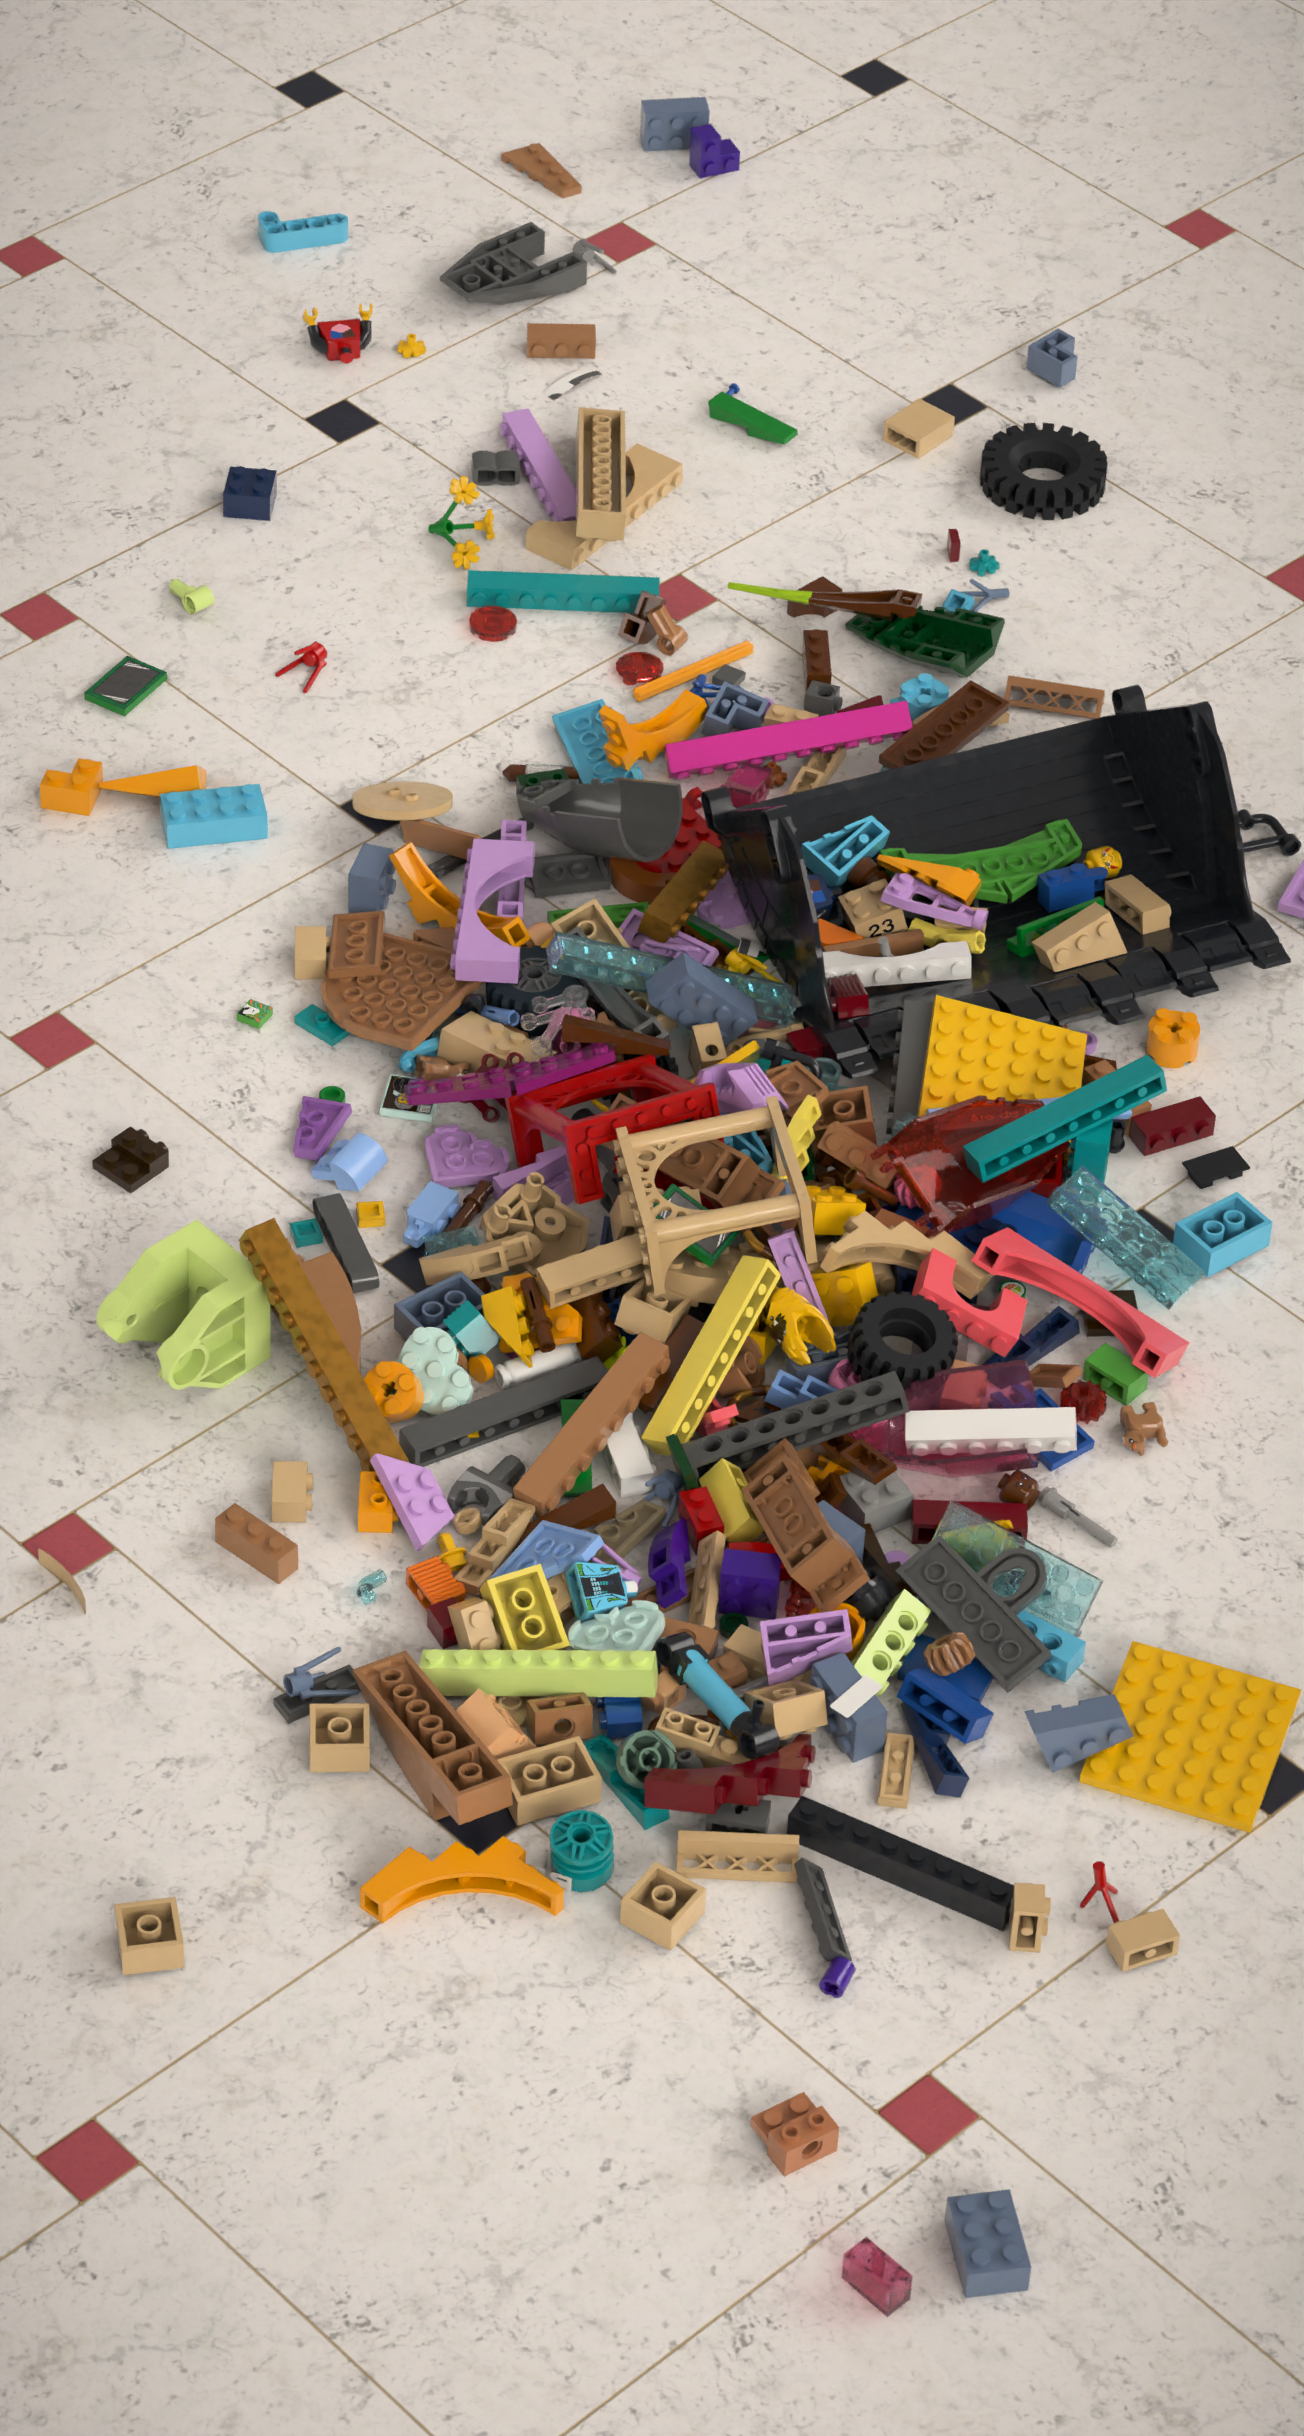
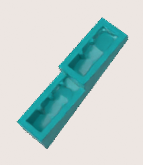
M604 1734L583 1742L602 1780L644 1830L670 1819V1813L667 1809L645 1807L644 1790L631 1787L618 1774L616 1766L618 1746Z

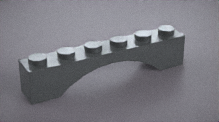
M578 926L557 939L559 957L619 1028L670 1041L668 1031L654 1015L644 1010L623 989L602 960L594 944ZM654 1055L655 1060L661 1057L662 1055Z

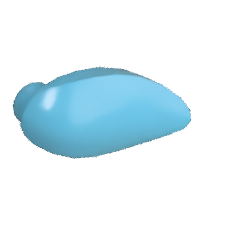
M440 1036L423 1041L413 1051L405 1050L399 1058V1068L405 1073H412L416 1069L418 1054L438 1057Z

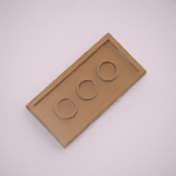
M385 911L333 915L328 964L329 979L381 975Z

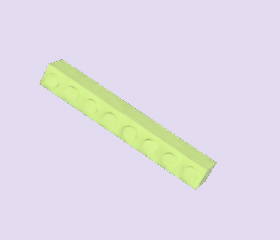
M432 1649L422 1651L419 1667L443 1696H471L476 1690L481 1689L487 1695L492 1694L494 1696L553 1697L584 1692L586 1697H655L659 1680L656 1651Z

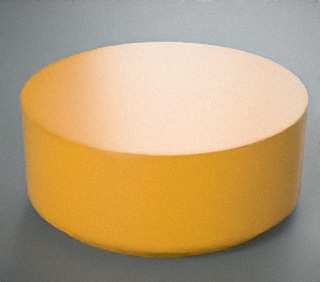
M478 1354L469 1359V1372L478 1383H484L493 1378L494 1367L487 1356Z

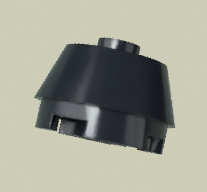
M874 1569L867 1573L870 1580L843 1602L855 1607L859 1611L858 1615L862 1619L864 1618L865 1624L870 1620L874 1623L878 1621L885 1611V1607L893 1599L884 1576L880 1577Z

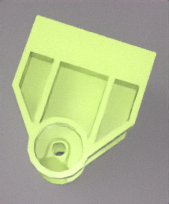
M198 1220L193 1221L146 1249L119 1286L101 1303L97 1312L96 1322L98 1327L117 1343H127L132 1340L163 1343L156 1353L161 1364V1370L157 1375L174 1389H184L189 1386L220 1389L271 1358L270 1302L267 1299L265 1287L261 1281L256 1279L251 1262Z

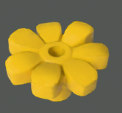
M408 334L407 341L401 340L399 342L397 351L403 353L404 358H410L411 354L413 357H418L420 354L426 353V347H424V341H416L415 334Z

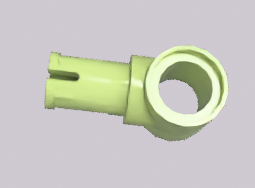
M179 579L172 580L169 585L170 593L182 599V604L189 614L193 615L214 603L212 591L205 585L196 588L184 584Z

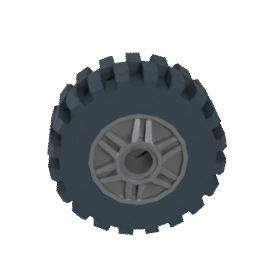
M533 946V948H520L518 984L485 982L487 1005L518 1012L520 1019L518 1024L513 1027L527 1032L529 1039L531 1037L545 1038L548 1022L557 1009L576 1008L585 1011L586 1008L585 986L559 957L558 951L554 947L547 946V948H541V946Z

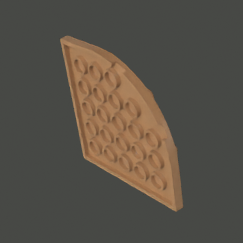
M384 933L381 975L329 979L327 967L325 979L321 982V995L324 1008L329 1017L347 1032L362 1039L413 1051L464 1002L468 995L473 994L484 982L455 980V970H451V954H453V950Z

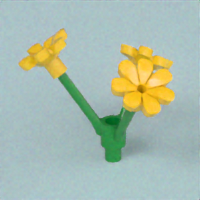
M461 476L460 481L453 478L450 483L449 492L455 495L453 503L439 521L429 525L428 530L431 534L436 533L442 536L454 547L455 551L451 554L454 566L459 568L462 565L467 570L471 566L470 561L473 563L479 561V557L475 553L480 551V547L471 540H467L464 544L461 542L457 543L449 534L453 530L474 528L475 530H484L487 534V540H492L495 538L493 530L494 514L492 509H488L483 520L468 524H453L451 520H448L459 503L464 501L466 505H471L474 502L473 499H477L480 495L478 491H475L477 488L476 484L473 482L467 484L468 478Z

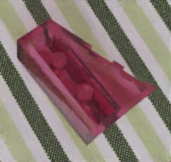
M744 762L738 770H735L732 777H728L727 782L721 785V787L727 785L732 805L735 807L765 801L770 791L773 769Z

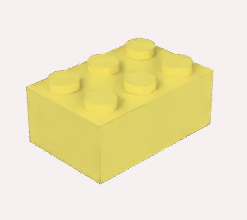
M541 1564L486 1580L481 1586L482 1598L487 1600V1603L491 1605L494 1612V1619L492 1621L495 1630L498 1631L502 1639L501 1650H566L570 1646Z

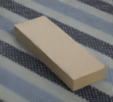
M886 1732L877 1803L879 1806L907 1809L915 1745L912 1735Z

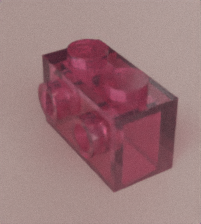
M865 2237L844 2254L841 2278L886 2317L910 2300L913 2276L868 2237Z

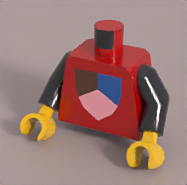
M362 303L359 305V315L362 321L360 319L317 322V325L315 324L318 315L317 309L313 307V316H309L305 309L303 321L309 324L307 329L312 347L324 353L329 361L340 360L342 363L348 364L353 359L360 358V350H364L372 338L371 321H369V318L372 316L373 307L370 303V310L363 311Z

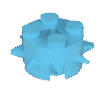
M922 673L918 677L901 684L899 688L900 697L891 699L890 704L907 701L912 722L920 715L945 702L949 698V687L933 679L931 674Z

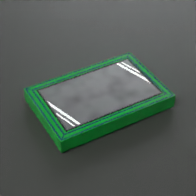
M126 656L84 693V697L89 702L126 716L167 680V672Z
M673 1183L662 1195L669 1202L683 1208L708 1210ZM660 1212L656 1219H665L671 1212ZM733 1231L701 1239L688 1246L686 1250L708 1267H711L733 1242L739 1232Z

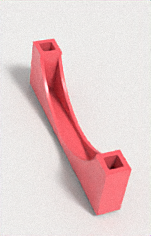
M1008 1227L983 1238L971 1261L993 1276H1005L1032 1284L1081 1308L1102 1323L1122 1342L1133 1359V1365L1153 1378L1177 1366L1190 1343Z

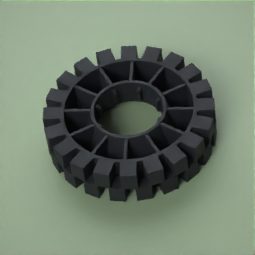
M1024 423L1022 431L1017 425L1006 428V433L999 431L994 434L993 440H988L984 445L980 469V486H983V492L986 497H992V503L998 507L1006 504L1005 511L1014 515L1021 509H1024V518L1035 519L1037 512H1041L1042 520H1054L1055 512L1059 514L1061 519L1072 518L1073 511L1079 515L1088 512L1089 506L1094 508L1099 503L1100 498L1103 497L1108 462H1106L1107 456L1104 450L1100 451L1101 446L1095 440L1089 441L1087 434L1079 431L1072 436L1073 428L1062 425L1057 432L1054 431L1053 423H1043L1042 430H1038L1035 423ZM1033 468H1046L1057 471L1064 477L1057 480H1038L1026 476L1023 472Z

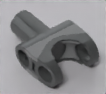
M509 1455L489 1474L474 1466L469 1467L457 1479L448 1494L447 1502L450 1508L458 1510L471 1504L483 1506L485 1510L481 1520L483 1522L482 1525L485 1526L510 1498L514 1499V1487L512 1486L525 1474V1466L518 1457Z

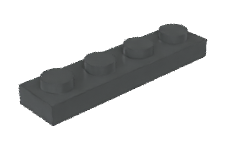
M802 1857L794 1866L798 1876L797 1882L802 1888L805 1898L804 1905L809 1911L812 1920L811 1927L820 1945L819 1952L827 1961H832L833 1958L839 1956L852 1961L823 1869Z

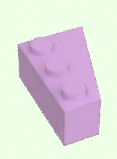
M847 1609L760 1621L768 1685L788 1681L811 1670L813 1663L853 1650Z

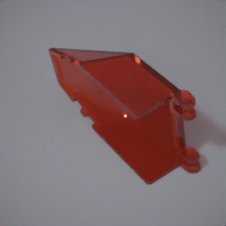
M979 1095L913 1119L889 1142L880 1146L870 1156L873 1160H876L887 1154L890 1161L882 1164L879 1170L883 1174L894 1168L897 1169L926 1214L916 1220L914 1224L917 1228L929 1222L934 1226V1229H930L924 1235L929 1238L930 1236L936 1237L944 1230L951 1234L988 1220L1041 1182V1179L1051 1170L1054 1163L1069 1148L1070 1142L1066 1141L982 1183L967 1167L963 1146L1045 1105L1041 1100L1016 1099L1014 1101H1006L1005 1097H997L995 1100L987 1099L986 1096Z

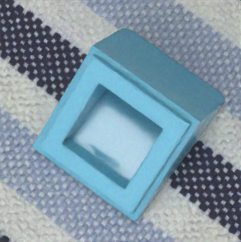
M951 589L942 607L946 608V612H955L956 608L971 610L975 605V601L972 596Z

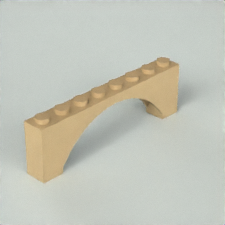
M638 443L625 452L626 475H628L633 486L626 498L625 528L648 509H651L658 501L666 497L673 489L680 486L683 481L682 463ZM540 519L526 530V550L569 570H573L579 564H582L589 556L609 542L599 538L586 540L576 537V520L557 522Z

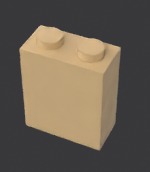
M917 399L884 421L883 441L920 459L953 436L955 417L921 399Z

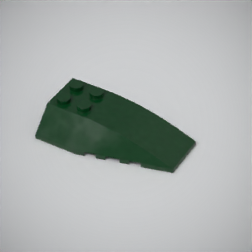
M920 605L915 617L901 618L894 613L892 621L857 614L845 624V627L868 643L905 661L937 670L940 673H949L961 678H968L995 654L1005 620L1001 617L956 608L955 612H946L945 607H935V611L923 610V606Z

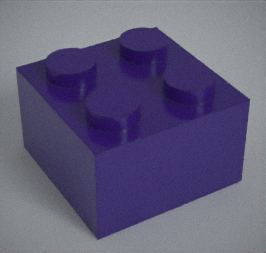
M724 1549L718 1613L737 1612L746 1617L776 1619L782 1563L778 1554Z

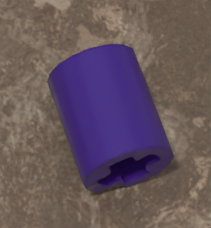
M844 1957L833 1958L819 1983L821 1991L826 1995H832L834 1998H840L856 1971L854 1964Z

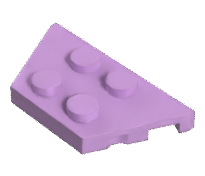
M379 1453L374 1454L370 1462L416 1551H420L455 1516L430 1469Z

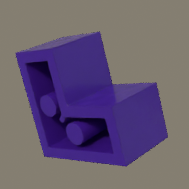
M711 124L691 128L689 166L699 178L739 170L740 151L730 138L721 140V136Z

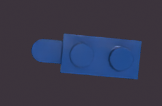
M1075 863L1065 868L1053 869L1046 873L1038 874L1037 901L1050 913L1094 899L1095 892L1105 889V877L1108 875V870L1104 867L1089 869L1084 863Z

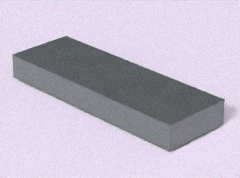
M350 1664L313 1680L314 1687L310 1689H357L361 1692ZM287 1693L273 1698V1705L287 1723L290 1724L310 1715V1704H334L352 1695L310 1697L302 1700L299 1695L290 1697Z

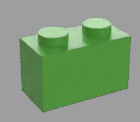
M1105 1343L1085 1359L1083 1380L1127 1406L1147 1389L1148 1374L1133 1365V1359Z

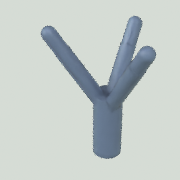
M970 579V583L982 591L962 592L972 597H985L972 609L975 612L981 609L990 599L1009 597L1008 588L988 589L974 579Z

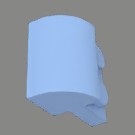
M357 1133L350 1141L347 1139L337 1141L333 1148L319 1159V1162L311 1169V1173L314 1179L335 1181L338 1190L359 1192L388 1162V1159L382 1147L375 1140L365 1134Z

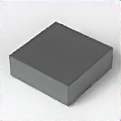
M724 664L712 676V683L723 685L725 681L739 686L745 680L746 672Z

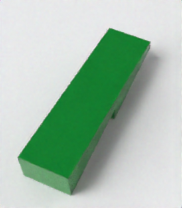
M722 391L708 401L710 418L747 427L748 436L785 445L798 435L797 429Z

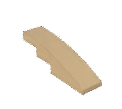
M510 1498L482 1528V1539L468 1553V1563L454 1577L456 1582L460 1581L463 1583L466 1592L479 1596V1587L486 1580H489L505 1562L520 1540L536 1511L534 1505Z

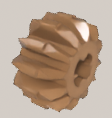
M952 1632L947 1636L944 1635L942 1638L935 1640L934 1643L929 1644L923 1653L930 1670L939 1676H947L959 1669H964V1666L970 1664L975 1657L974 1647L964 1632Z

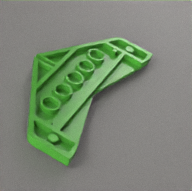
M1062 819L1046 824L1043 831L1002 847L960 854L907 853L905 848H889L880 850L879 854L958 867L964 871L966 868H969L980 875L978 878L982 881V886L975 899L1007 904L1008 898L1012 903L1037 886L1038 874L1046 873L1053 869H1061L1081 855L1082 842L1068 819ZM885 869L887 873L893 878L895 873Z

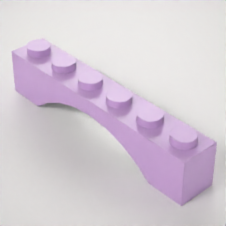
M501 820V840L526 841L527 821ZM525 878L516 880L499 889L497 916H520L523 922Z

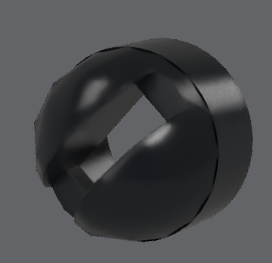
M470 994L462 1003V1008L466 1013L472 1011L479 1015L485 1006L484 998L480 994Z

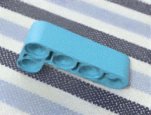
M264 211L258 215V236L264 249L271 253L344 243L348 240V217L344 214H330L281 222L276 213Z

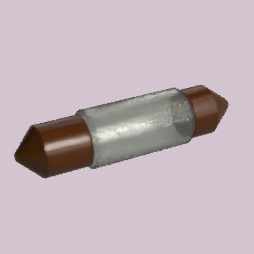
M510 764L502 771V774L509 782H516L517 775L565 768L569 779H579L578 771L574 767L563 765Z

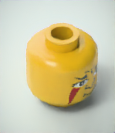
M1110 846L1088 851L1083 861L1089 869L1096 867L1106 868L1108 875L1105 877V880L1116 877L1122 868L1120 853Z

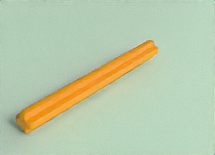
M749 641L739 643L634 688L633 697L637 702L646 700L695 679L699 674L709 673L722 667L724 664L727 665L754 652V646Z

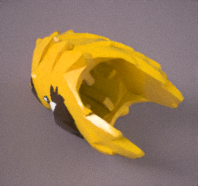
M776 1285L763 1307L762 1320L771 1329L770 1336L782 1347L786 1355L793 1362L801 1366L811 1364L807 1354L808 1349L804 1342L816 1346L825 1353L836 1351L833 1329L822 1313L814 1305L810 1304L806 1298L794 1292V1290L789 1289V1287L778 1288Z

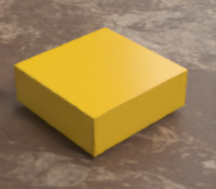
M383 1201L356 1203L358 1228L386 1226Z

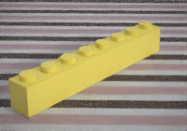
M743 1255L641 1437L655 1454L671 1457L666 1441L667 1436L677 1435L681 1444L689 1442L704 1416L703 1414L708 1409L781 1277V1274L769 1259Z

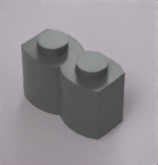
M491 451L473 452L471 458L473 483L480 486H489L496 483L503 486L519 484L520 464L518 453L514 451H500L497 453Z

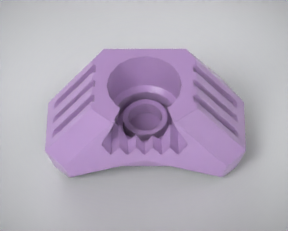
M757 1063L716 1064L701 1069L694 1081L696 1085L709 1082L715 1085L720 1115L767 1106L766 1098L776 1095L781 1110H789L788 1104Z

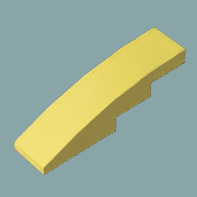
M807 1095L787 1127L801 1171L810 1161L806 1150L816 1138L813 1125L822 1115L817 1098ZM774 1163L772 1175L778 1179H786L789 1183L787 1175L778 1176Z

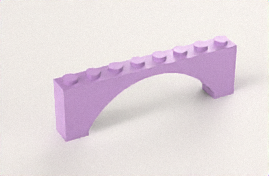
M474 839L472 849L468 848L465 878H463L460 908H458V923H456L453 954H451V970H455V980L518 984L520 947H513L493 935L482 924L477 911L481 904L498 889L516 880L533 877L535 842Z

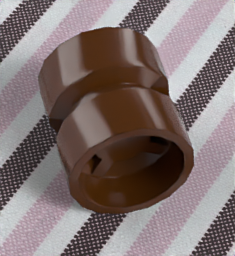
M867 856L851 869L847 876V881L855 889H859L884 878L889 884L892 877L885 870L879 871L880 866L871 857Z

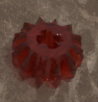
M1078 1379L1076 1383L1073 1382L1067 1388L1062 1389L1060 1407H1075L1077 1423L1084 1421L1088 1425L1090 1420L1098 1422L1099 1417L1104 1415L1106 1411V1391L1101 1389L1100 1384H1092L1091 1379L1087 1382Z

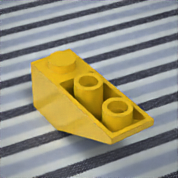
M512 1285L482 1295L481 1300L485 1320L529 1368H532L531 1356L534 1355V1348L528 1339V1333L531 1332L529 1321L524 1314V1310L527 1309L524 1296L518 1294Z

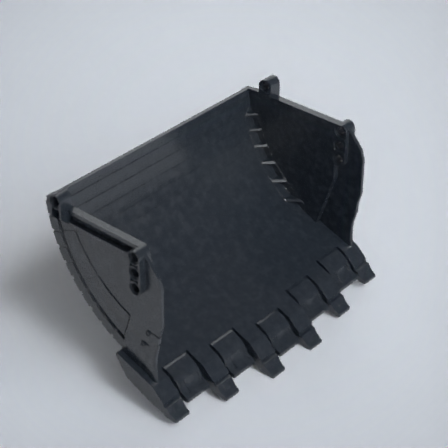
M1136 684L1116 689L1112 692V702L1115 711L1113 715L749 805L733 806L727 785L703 791L701 793V801L707 828L715 832L718 840L721 841L720 846L726 864L729 865L730 876L734 886L738 889L737 894L743 908L747 911L746 915L753 930H756L757 938L761 942L763 949H766V954L769 955L773 966L777 967L776 970L783 981L787 983L788 988L801 1002L800 1007L792 1009L796 1022H802L804 1028L810 1027L823 1045L822 1059L838 1070L841 1075L849 1079L879 1072L874 1061L892 1057L894 1053L900 1052V1048L895 1047L896 1031L902 1032V1026H897L898 1010H904L905 1000L933 1002L935 996L939 995L1057 1027L1099 1015L1111 1024L1122 1025L1145 1019L1144 1014L1133 998L1171 988H1176L1181 991V994L1193 998L1219 991L1210 972L1247 962H1252L1254 966L1261 969L1291 963V958L1285 952L1282 943L1279 942V937L1267 920L1253 910L1246 877L1242 837L1240 836L1239 815L1225 751L1217 733L1212 707L1208 701L1147 710L1143 691ZM872 815L890 831L885 847L881 850L905 848L907 853L960 854L1002 847L1045 830V825L1048 823L1068 819L1082 842V850L1079 857L1063 868L1075 863H1083L1087 852L1104 846L1112 847L1120 853L1122 868L1116 877L1106 879V881L1132 874L1169 904L1171 908V916L1169 917L1170 927L1142 935L1105 905V889L1094 893V898L1101 897L1104 899V908L1110 911L1127 953L1054 972L1040 962L1037 953L1022 958L1007 949V939L1017 936V927L1065 909L1049 913L1037 901L1038 885L1012 903L1009 898L1007 899V904L978 899L979 908H986L989 913L985 929V950L981 954H971V979L864 987L868 994L869 1015L838 1020L836 1013L832 1012L828 994L819 924L807 872L814 873L805 865L801 846L807 841L813 842L829 832L831 834L842 830L846 825ZM879 852L872 857L876 863ZM880 866L879 871L885 870V868ZM845 881L840 886L842 894L856 890L848 881ZM839 901L833 902L830 916L826 921L850 931L844 920ZM923 920L931 924L935 922L934 920ZM924 945V950L930 949V947Z

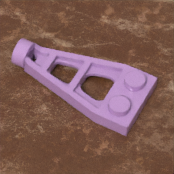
M898 872L883 891L880 900L906 911L973 927L978 930L983 929L989 911L981 908L974 910L933 887L914 879L913 876ZM918 893L931 899L933 903L928 905L914 901L912 898Z

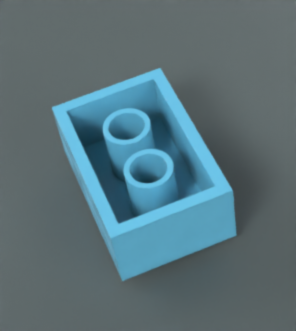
M1235 1192L1178 1221L1175 1224L1172 1247L1205 1276L1209 1277L1269 1246L1273 1222L1242 1195Z

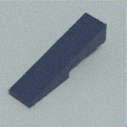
M1058 1306L1027 1334L1023 1336L1020 1333L1018 1341L1005 1357L995 1353L981 1366L987 1367V1375L1001 1385L1080 1334L1079 1320Z
M902 1701L900 1704L935 1794L961 1798L969 1781V1776L947 1747V1742L951 1736L950 1733Z

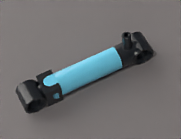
M681 1632L659 1638L656 1641L655 1651L659 1663L664 1667L670 1666L669 1674L679 1685L687 1684L738 1740L740 1751L744 1757L754 1759L778 1751L780 1738L776 1728L771 1724H763L760 1721L765 1706L764 1702L755 1700L750 1710L708 1664L710 1656L699 1644L695 1645L689 1633Z

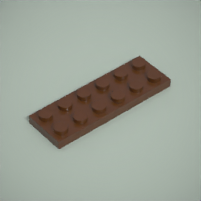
M970 680L879 755V763L889 769H894L957 753L1008 711L1010 702Z

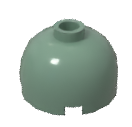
M642 1730L632 1733L621 1742L617 1750L616 1766L618 1774L631 1787L644 1790V1779L652 1768L677 1769L674 1755L676 1753L675 1746L666 1735L656 1730Z

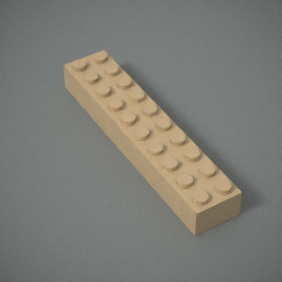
M579 407L576 432V537L586 540L599 538L610 542L624 540L626 520L625 411Z

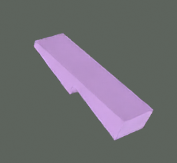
M565 1145L536 1154V1161L533 1164L494 1176V1191L492 1193L494 1200L498 1201L515 1183L526 1184L527 1176L531 1172L540 1173L544 1177L543 1185H546L564 1171H569Z

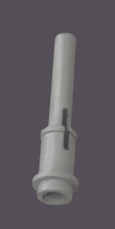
M1047 1486L1039 1494L1038 1501L1041 1502L1042 1507L1050 1508L1065 1520L1071 1519L1111 1548L1117 1543V1537L1076 1510L1075 1504L1059 1495L1056 1488H1049Z

